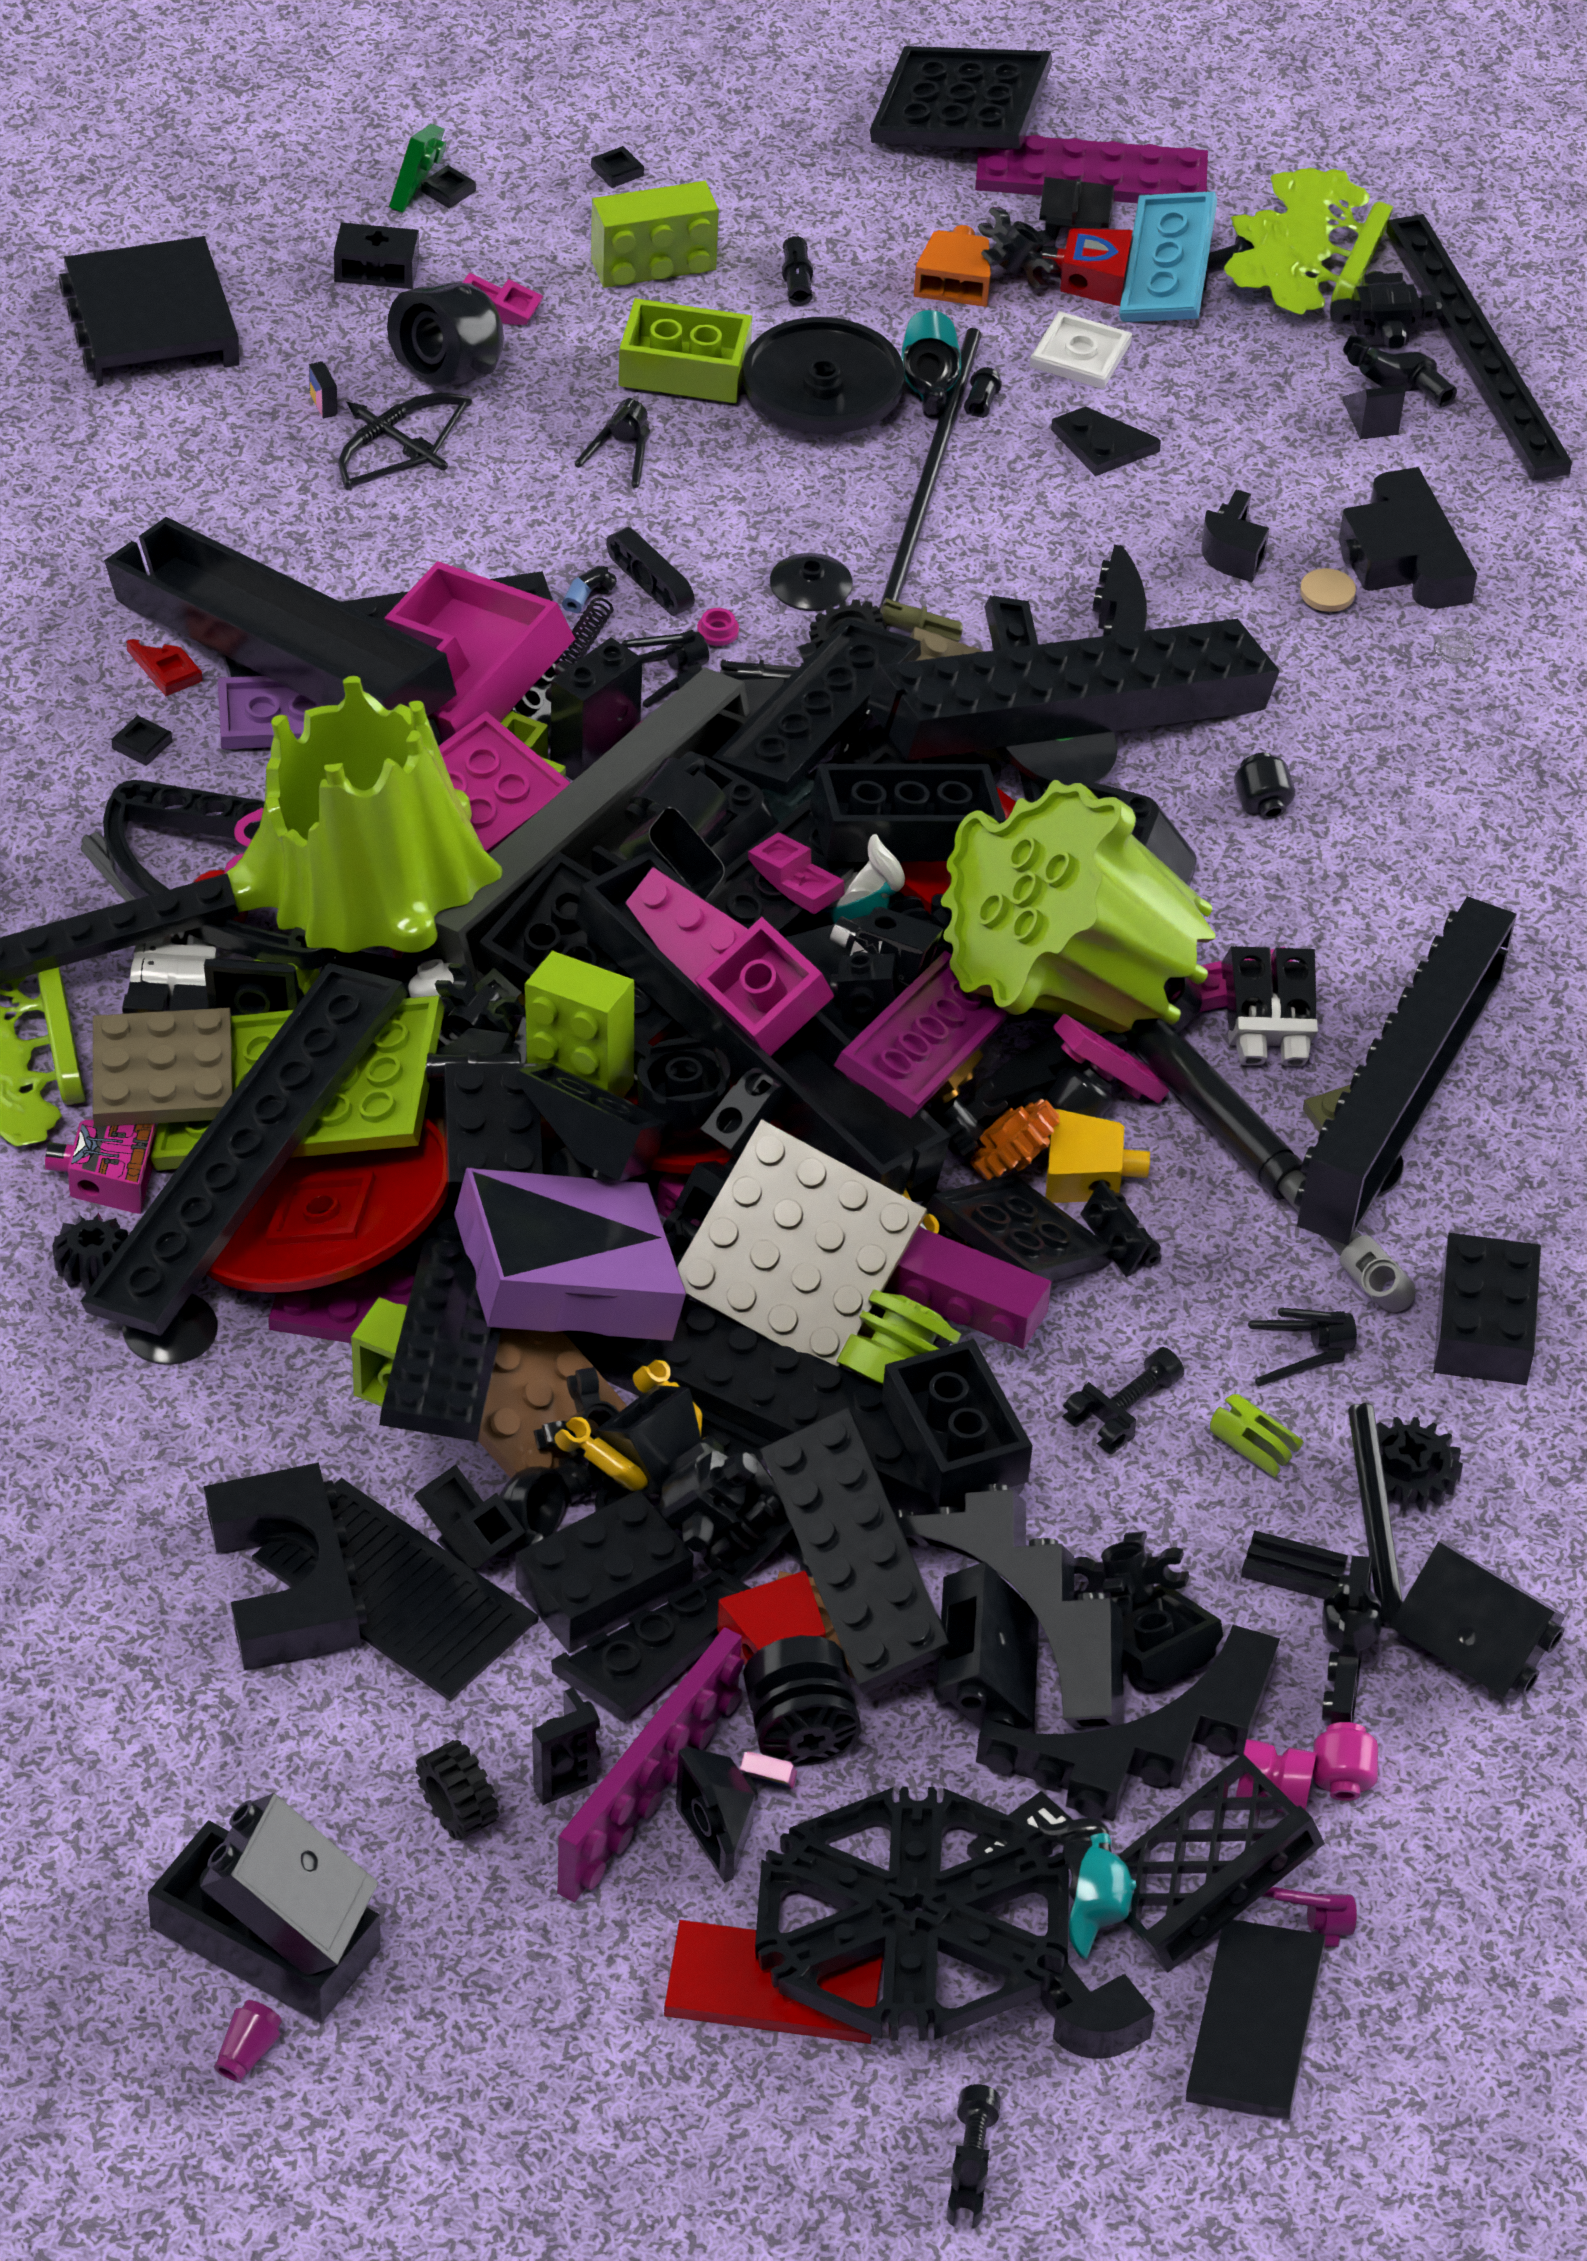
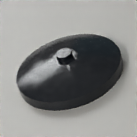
M807 317L781 323L757 337L745 355L743 384L751 403L774 422L808 433L839 434L860 430L873 425L886 417L896 407L903 391L904 365L900 354L893 344L880 333L867 326L840 318Z

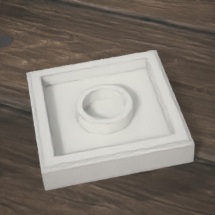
M1058 311L1031 355L1029 367L1104 389L1130 346L1132 333Z

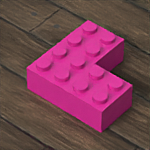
M436 561L384 618L387 625L447 655L457 695L427 717L428 719L435 720L443 742L485 711L501 722L575 640L558 603Z

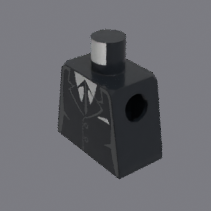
M875 907L860 925L841 916L832 929L830 941L850 950L849 956L859 952L870 954L895 953L901 994L932 964L943 928L883 907Z

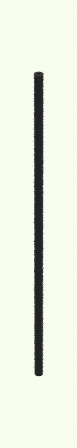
M969 328L966 331L960 350V377L953 387L947 391L946 403L943 411L940 413L879 606L880 611L885 598L899 601L982 336L981 332L976 328ZM840 740L835 746L831 759L836 756H843L844 751L849 749V744Z

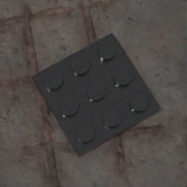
M1015 1174L932 1194L926 1207L927 1212L940 1221L943 1229L957 1234L973 1246V1249L1051 1281L1106 1266L1114 1252V1249Z

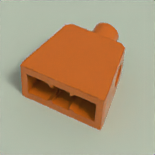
M967 225L956 226L952 232L941 230L933 232L916 264L913 297L987 307L991 274L990 263L981 253L983 250H989V239L984 236L975 235L974 230Z

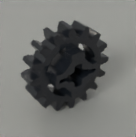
M1399 1417L1393 1418L1391 1428H1388L1381 1422L1376 1424L1388 1504L1393 1500L1400 1501L1401 1511H1406L1409 1503H1416L1420 1511H1426L1428 1500L1441 1506L1444 1502L1445 1494L1454 1495L1457 1481H1460L1463 1463L1459 1462L1461 1455L1460 1447H1450L1452 1441L1450 1433L1438 1436L1435 1434L1437 1429L1436 1423L1433 1422L1427 1428L1420 1427L1418 1417H1413L1410 1425H1404Z

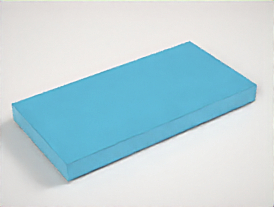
M1215 191L1139 195L1119 310L1121 321L1141 322L1199 319L1217 207Z

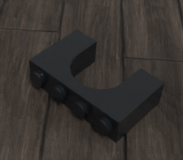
M319 1462L203 1486L207 1515L216 1554L268 1542H283L305 1549L318 1561L312 1573L304 1581L290 1589L231 1602L234 1630L243 1669L248 1670L361 1646L359 1626L367 1624L365 1606L362 1595L352 1596L350 1586L357 1585L352 1556L344 1558L342 1556L341 1548L348 1546L342 1518L333 1519L331 1510L338 1508L336 1492L332 1480L323 1481Z

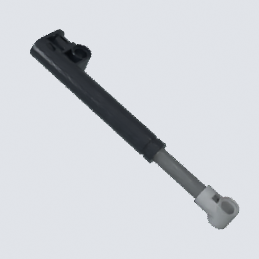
M1170 977L1165 982L1163 988L1168 1002L1180 1010L1179 1020L1171 1025L1160 1018L1137 1019L1132 1024L1130 1030L1123 1032L1128 1039L1127 1043L1255 1179L1263 1185L1273 1198L1277 1200L1286 1199L1299 1212L1300 1207L1295 1206L1294 1201L1301 1182L1304 1179L1306 1180L1307 1173L1301 1172L1303 1161L1293 1153L1284 1141L1179 1033L1199 1013L1202 1006V996L1187 978ZM1181 991L1175 999L1171 1000L1175 993ZM1356 1231L1349 1245L1321 1236L1340 1256V1265L1382 1309L1391 1313L1401 1312L1414 1301L1416 1289L1412 1279L1371 1236H1362ZM1395 1279L1390 1289L1381 1292L1386 1282Z

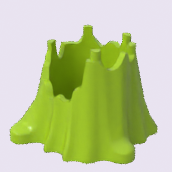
M349 676L343 680L345 698L339 705H327L305 710L304 730L299 739H296L290 729L286 715H277L272 718L271 724L274 737L271 745V757L266 767L265 802L260 826L242 858L226 873L229 877L238 912L262 907L278 908L276 917L278 928L282 930L294 929L295 927L302 928L306 931L305 940L307 947L335 948L340 952L351 953L373 946H386L403 952H420L433 945L437 939L434 916L447 908L468 904L479 889L501 878L503 874L502 866L485 851L470 822L472 811L469 797L465 792L453 787L426 716L423 702L412 701L409 703V707L399 704L393 710H386L374 697L363 691L361 679L358 676Z
M1058 780L1052 781L1043 796L1035 802L1019 798L1009 818L1001 824L988 814L978 810L971 812L963 819L956 831L954 851L947 860V869L952 877L951 884L941 899V905L952 912L950 924L943 934L945 941L953 946L950 968L957 977L960 988L964 992L994 998L995 1003L1000 1008L1013 1015L1023 1014L1030 1008L1040 1010L1058 1019L1063 1014H1066L1098 1035L1108 1031L1116 1033L1128 1031L1137 1019L1160 1018L1171 1025L1179 1020L1181 1012L1177 1007L1168 1002L1163 987L1170 977L1188 978L1196 984L1203 983L1207 978V969L1196 963L1197 942L1207 943L1216 939L1215 932L1202 916L1203 914L1208 917L1211 914L1212 905L1202 899L1132 835L1136 817L1131 807L1116 797L1098 799L1081 783H1074L1068 786Z

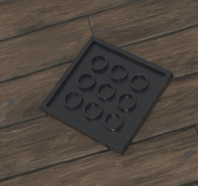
M904 46L871 125V143H885L890 146L913 144L925 147H936L938 145L959 146L965 149L974 147H989L1000 150L1020 149L1052 66L1051 51Z

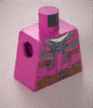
M84 1120L79 1123L74 1145L48 1143L45 1155V1169L68 1172L69 1191L72 1198L141 1214L153 1169V1163L150 1158L157 1133L156 1123L94 1127L93 1120Z

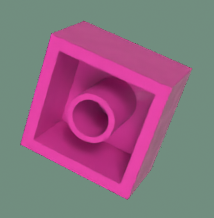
M763 917L755 922L694 979L700 990L769 1056L776 1052L834 997L823 974Z

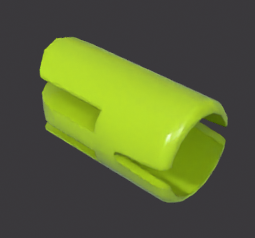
M1240 1394L1230 1395L1224 1400L1232 1407L1230 1412L1222 1407H1218L1210 1421V1431L1275 1478L1280 1473L1279 1465L1286 1466L1292 1459L1291 1451L1298 1452L1303 1446L1304 1441Z

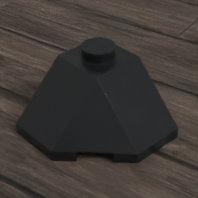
M685 1747L678 1750L676 1809L722 1881L726 1883L734 1878L753 1824L754 1802L758 1800L757 1789L750 1775L746 1772L741 1774L731 1757Z

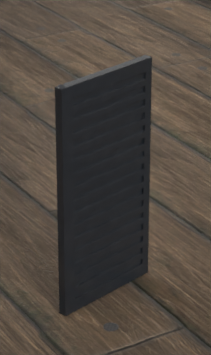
M342 1477L334 1483L338 1508L332 1509L331 1513L333 1519H343L348 1546L342 1547L341 1552L343 1558L352 1556L357 1585L350 1586L352 1596L362 1595L367 1616V1624L359 1626L360 1638L444 1698L451 1701L531 1626L538 1623V1614ZM268 1542L252 1555V1561L290 1588L304 1581L312 1573L318 1562L305 1549L283 1542Z

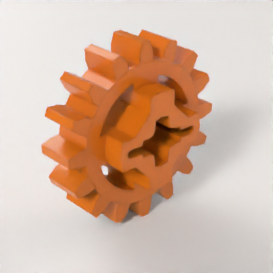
M1039 1099L1035 1104L1031 1102L1025 1108L1023 1106L1016 1110L1009 1108L999 1115L998 1119L979 1137L982 1143L976 1147L977 1151L970 1156L971 1161L969 1163L982 1179L986 1178V1180H990L995 1175L999 1177L1004 1171L1009 1173L1013 1169L1017 1171L1024 1169L1050 1144V1139L1047 1136L1051 1135L1054 1132L1053 1128L1059 1124V1114L1047 1100L1044 1101L1043 1099Z

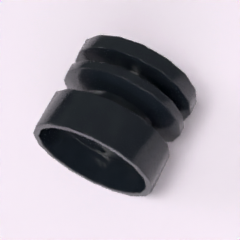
M805 1635L779 1639L762 1647L748 1659L743 1670L744 1683L750 1710L753 1712L754 1728L762 1755L791 1762L794 1767L822 1764L839 1757L856 1743L862 1732L860 1717L856 1708L854 1693L851 1691L850 1675L844 1651L834 1641L820 1636Z

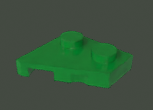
M429 124L410 137L389 204L390 208L404 212L434 163H440L446 148V142L442 141L445 132L444 128Z

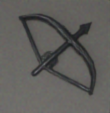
M431 393L416 396L401 404H396L380 416H376L367 410L365 405L346 401L353 416H360L369 423L359 429L342 449L338 465L344 488L350 490L352 485L426 461L440 470H446L448 463L437 456L436 453L466 406L472 404V398L470 396L450 393ZM440 403L459 405L434 445L422 437L411 439L393 427L404 419L406 414L421 407ZM383 432L404 445L403 454L411 458L410 460L351 479L347 472L351 456L363 444H368Z

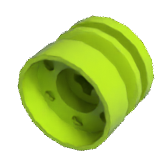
M873 1289L868 1301L885 1310L883 1317L879 1318L862 1310L859 1316L864 1323L875 1330L872 1339L857 1334H850L836 1362L883 1387L885 1364L939 1349L932 1345L936 1337L951 1344H957L961 1333L951 1328L941 1315L903 1295L883 1293Z

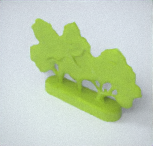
M1309 167L1298 169L1295 172L1285 171L1272 174L1270 178L1273 192L1288 209L1282 214L1267 209L1256 212L1255 216L1246 214L1231 216L1232 225L1237 235L1252 242L1254 249L1234 253L1224 266V271L1241 288L1269 286L1277 306L1299 315L1305 314L1306 310H1316L1325 306V299L1318 289L1320 282L1328 280L1336 282L1331 303L1338 299L1350 298L1353 301L1354 288L1360 286L1363 276L1367 272L1385 233L1387 222L1390 220L1394 206L1377 201L1373 204L1366 221L1359 223L1354 219L1351 208L1362 207L1367 204L1370 195L1365 188L1350 182L1346 171L1330 169L1323 172ZM1339 201H1347L1348 207L1342 206ZM1335 204L1344 212L1341 214V217L1346 219L1341 220L1334 216L1328 209L1329 205ZM1333 219L1339 222V224L1330 225L1328 221ZM1338 227H1347L1357 232L1359 236L1352 251L1333 245L1329 240L1330 232ZM1337 253L1348 257L1340 276L1331 273L1321 265L1322 261L1329 258L1331 254ZM1309 271L1318 274V276L1311 278L1306 276L1305 273Z
M60 967L37 973L41 994L35 999L25 996L17 988L26 977L0 984V995L14 997L11 999L12 1004L20 1003L18 1007L6 1008L0 1006V1136L14 1146L45 1141L48 1137L47 1130L54 1127L62 1116L59 1108L43 1100L40 1091L47 1082L57 1080L64 1104L73 1105L86 1102ZM11 984L13 990H3L1 985ZM33 1010L44 1012L48 1035L29 1040L17 1037L14 1025L24 1012ZM7 1012H16L13 1018L4 1020ZM50 1044L55 1070L48 1073L29 1071L27 1064L32 1056V1050L35 1047ZM33 1084L31 1091L26 1093L19 1092L20 1087Z

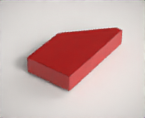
M136 639L126 641L128 653L165 697L203 682L202 671L182 647L164 644L162 648L140 645V640Z

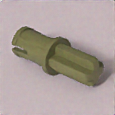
M885 598L880 612L883 615L886 626L895 627L912 633L914 628L917 627L959 642L963 625L959 621L927 612L926 606H922L920 609L890 600L889 598Z

